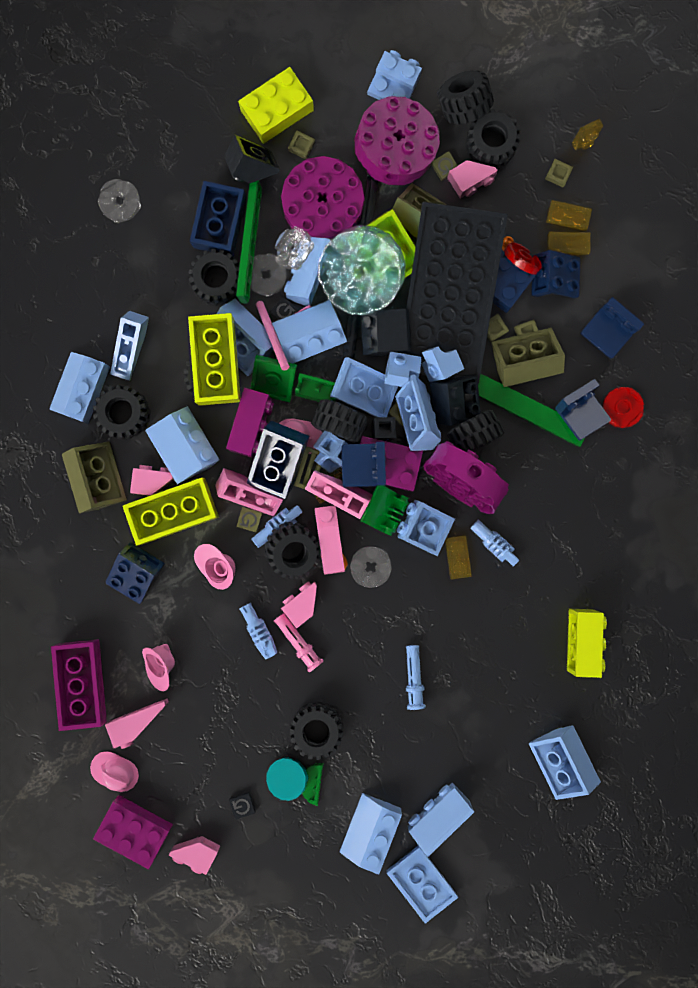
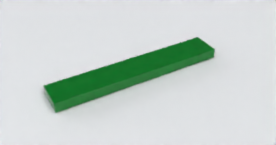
M259 180L249 185L236 293L241 303H248L250 298L262 187Z
M480 374L478 384L480 398L581 447L584 439L579 441L557 411Z

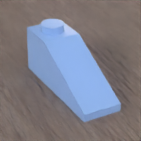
M132 311L127 312L121 317L111 375L131 380L146 335L149 317Z

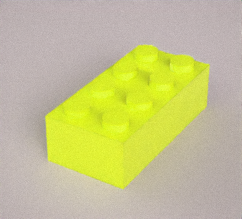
M226 313L188 317L195 403L198 405L240 402L233 315Z
M199 478L123 505L136 545H143L219 518L205 478Z

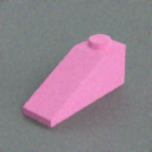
M223 469L215 484L218 497L275 516L283 498L247 484L248 478L242 474Z
M318 471L313 472L305 487V490L359 519L373 496L359 487H343L342 480Z
M336 506L315 508L324 575L345 572Z
M168 698L107 722L105 727L113 748L121 746V749L131 746L139 734L169 702Z

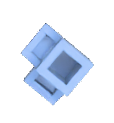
M438 346L422 352L425 362L421 364L429 382L446 379L464 369L457 350L443 352Z
M390 352L384 384L402 387L405 383H408L410 375L419 377L421 357Z
M324 430L313 446L320 452L314 461L332 474L337 468L342 467V445L348 443Z

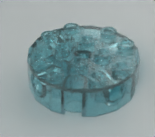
M358 225L343 230L325 246L319 259L318 278L324 292L329 296L328 299L334 306L349 314L368 315L383 309L396 297L405 281L406 263L400 246L390 234L377 227Z

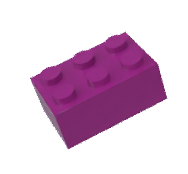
M244 387L226 449L255 458L263 429L268 424L266 423L267 415H271L274 403H272V399L268 394Z
M362 436L360 444L385 442V486L413 492L423 450L410 451V448L407 446Z
M118 795L112 802L93 840L149 869L173 824Z

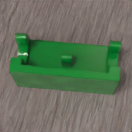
M299 373L295 396L320 402L322 399L336 402L337 399L330 397L335 382Z

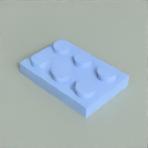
M345 357L330 397L375 417H387L398 386L384 384L385 374L349 357Z
M419 845L386 870L387 875L424 923H427L458 898L457 893L430 858L425 855Z

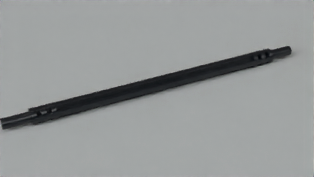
M368 173L360 229L371 223L374 216L378 180L372 178ZM359 243L357 244L345 333L347 342L344 343L342 357H349L351 359L355 358L368 260Z

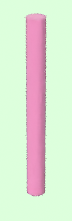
M258 301L256 307L282 370H287L290 366L263 301Z

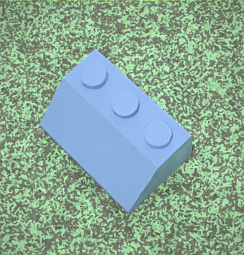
M307 237L306 242L301 243L298 254H300L299 261L294 262L291 270L293 277L291 281H287L284 289L287 300L304 306L312 304L331 252L330 239Z
M233 299L220 307L217 314L231 313L233 315L238 367L249 376L253 372L256 355L268 357L274 349L265 327L236 299Z
M330 300L272 323L286 359L290 363H296L347 342Z
M71 352L49 409L89 424L94 411L93 406H96L97 403L95 400L97 397L99 398L110 366L90 357Z
M410 375L408 383H405L395 396L410 451L433 450L441 441V432L436 424V415L432 410L430 395L427 392L426 385L416 375Z
M188 406L171 413L146 429V433L177 484L211 468L219 461L218 456Z
M573 725L555 729L529 743L556 800L589 795L601 783Z
M453 783L442 787L438 793L439 796L435 800H429L424 805V810L419 815H413L408 822L409 833L427 857L474 813L470 800Z
M362 793L340 853L357 866L379 874L401 819V808Z

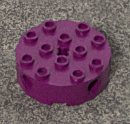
M389 96L375 101L364 112L354 138L355 154L359 162L367 169V173L372 178L388 185H406L423 176L435 159L440 145L439 128L432 114L417 101L396 96Z
M321 156L309 158L298 164L285 179L281 194L285 220L292 231L305 241L307 237L330 239L331 244L338 243L351 235L361 221L364 206L362 182L355 171L339 159Z
M448 441L438 444L433 455L424 464L426 473L434 476V482L470 507L476 505L481 512L494 514L503 498L507 495L509 484L496 474L497 469L489 463L484 464L478 460L479 456L473 451L468 450L465 452Z

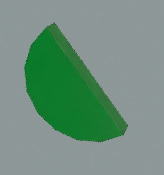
M315 763L306 769L308 781L306 789L302 793L310 804L318 806L323 763Z

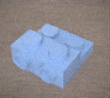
M391 50L390 53L384 51L367 95L378 100L389 96L410 99L421 76L422 68L419 67L420 64L413 59L408 61L402 59L401 55L396 51Z
M414 500V503H410L407 506L406 514L408 515L405 521L398 525L397 533L399 534L397 537L438 556L455 519L420 501Z

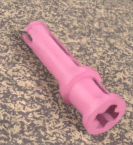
M285 613L274 620L297 650V657L301 658L307 665L308 672L314 670L324 661L313 651L312 644L310 645L305 642Z

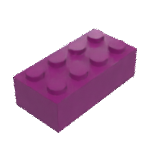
M99 639L58 643L51 646L59 731L103 726L107 722Z

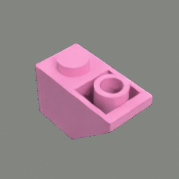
M467 160L449 171L448 180L459 198L465 195L470 197L477 192V188L482 185L486 187L495 180L497 169L496 167Z
M140 465L139 469L133 468L130 493L150 496L157 494L171 484L174 478L168 468L160 467V471H153L152 466Z
M308 581L299 588L301 593L296 597L292 594L283 601L284 606L281 609L296 628L314 614L317 591L316 582L310 584Z
M201 836L174 845L169 856L178 864L184 863L190 866L191 870L195 873L206 875L218 853L220 845Z

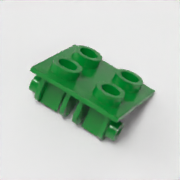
M377 486L361 522L392 536L399 524L395 521H401L397 517L398 515H404L400 511H405L409 504V498L385 486Z

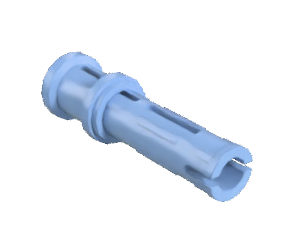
M419 645L406 646L409 685L406 687L409 697L407 709H425L426 705L423 704V691L425 689L421 684Z

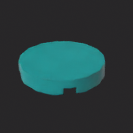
M284 757L276 760L269 767L266 782L270 792L280 800L290 801L298 798L305 791L308 775L300 761Z

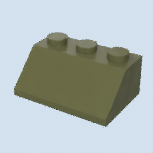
M411 183L397 198L392 209L404 229L408 230L414 237H417L422 202L446 204Z
M552 328L492 342L497 371L504 387L564 373L565 354ZM540 336V338L536 340L527 342L525 344L522 343V340H527L530 338Z
M110 442L74 447L62 454L79 514L127 500Z

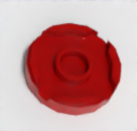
M511 242L505 247L504 253L507 258L521 270L536 275L542 268L538 257L534 255L532 258L529 255V249L521 244Z
M615 388L603 399L602 407L611 418L609 423L614 427H631L639 422L644 413V401L640 394L632 388Z

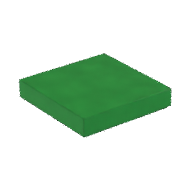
M256 355L251 390L268 394L270 398L290 402L297 364L288 362L289 369L282 370L277 359Z

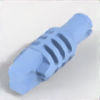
M298 505L289 511L287 508L283 509L266 523L263 530L251 538L258 548L268 541V535H273L272 530L274 528L279 530V525L284 524V526H287V522L297 523L295 518L303 511Z
M479 519L471 526L470 529L483 540V545L501 562L506 559L513 566L517 564L519 559L512 553L515 549L496 531L488 529Z
M252 603L239 608L248 624L246 629L263 657L268 659L277 654L273 638L264 621L258 618Z

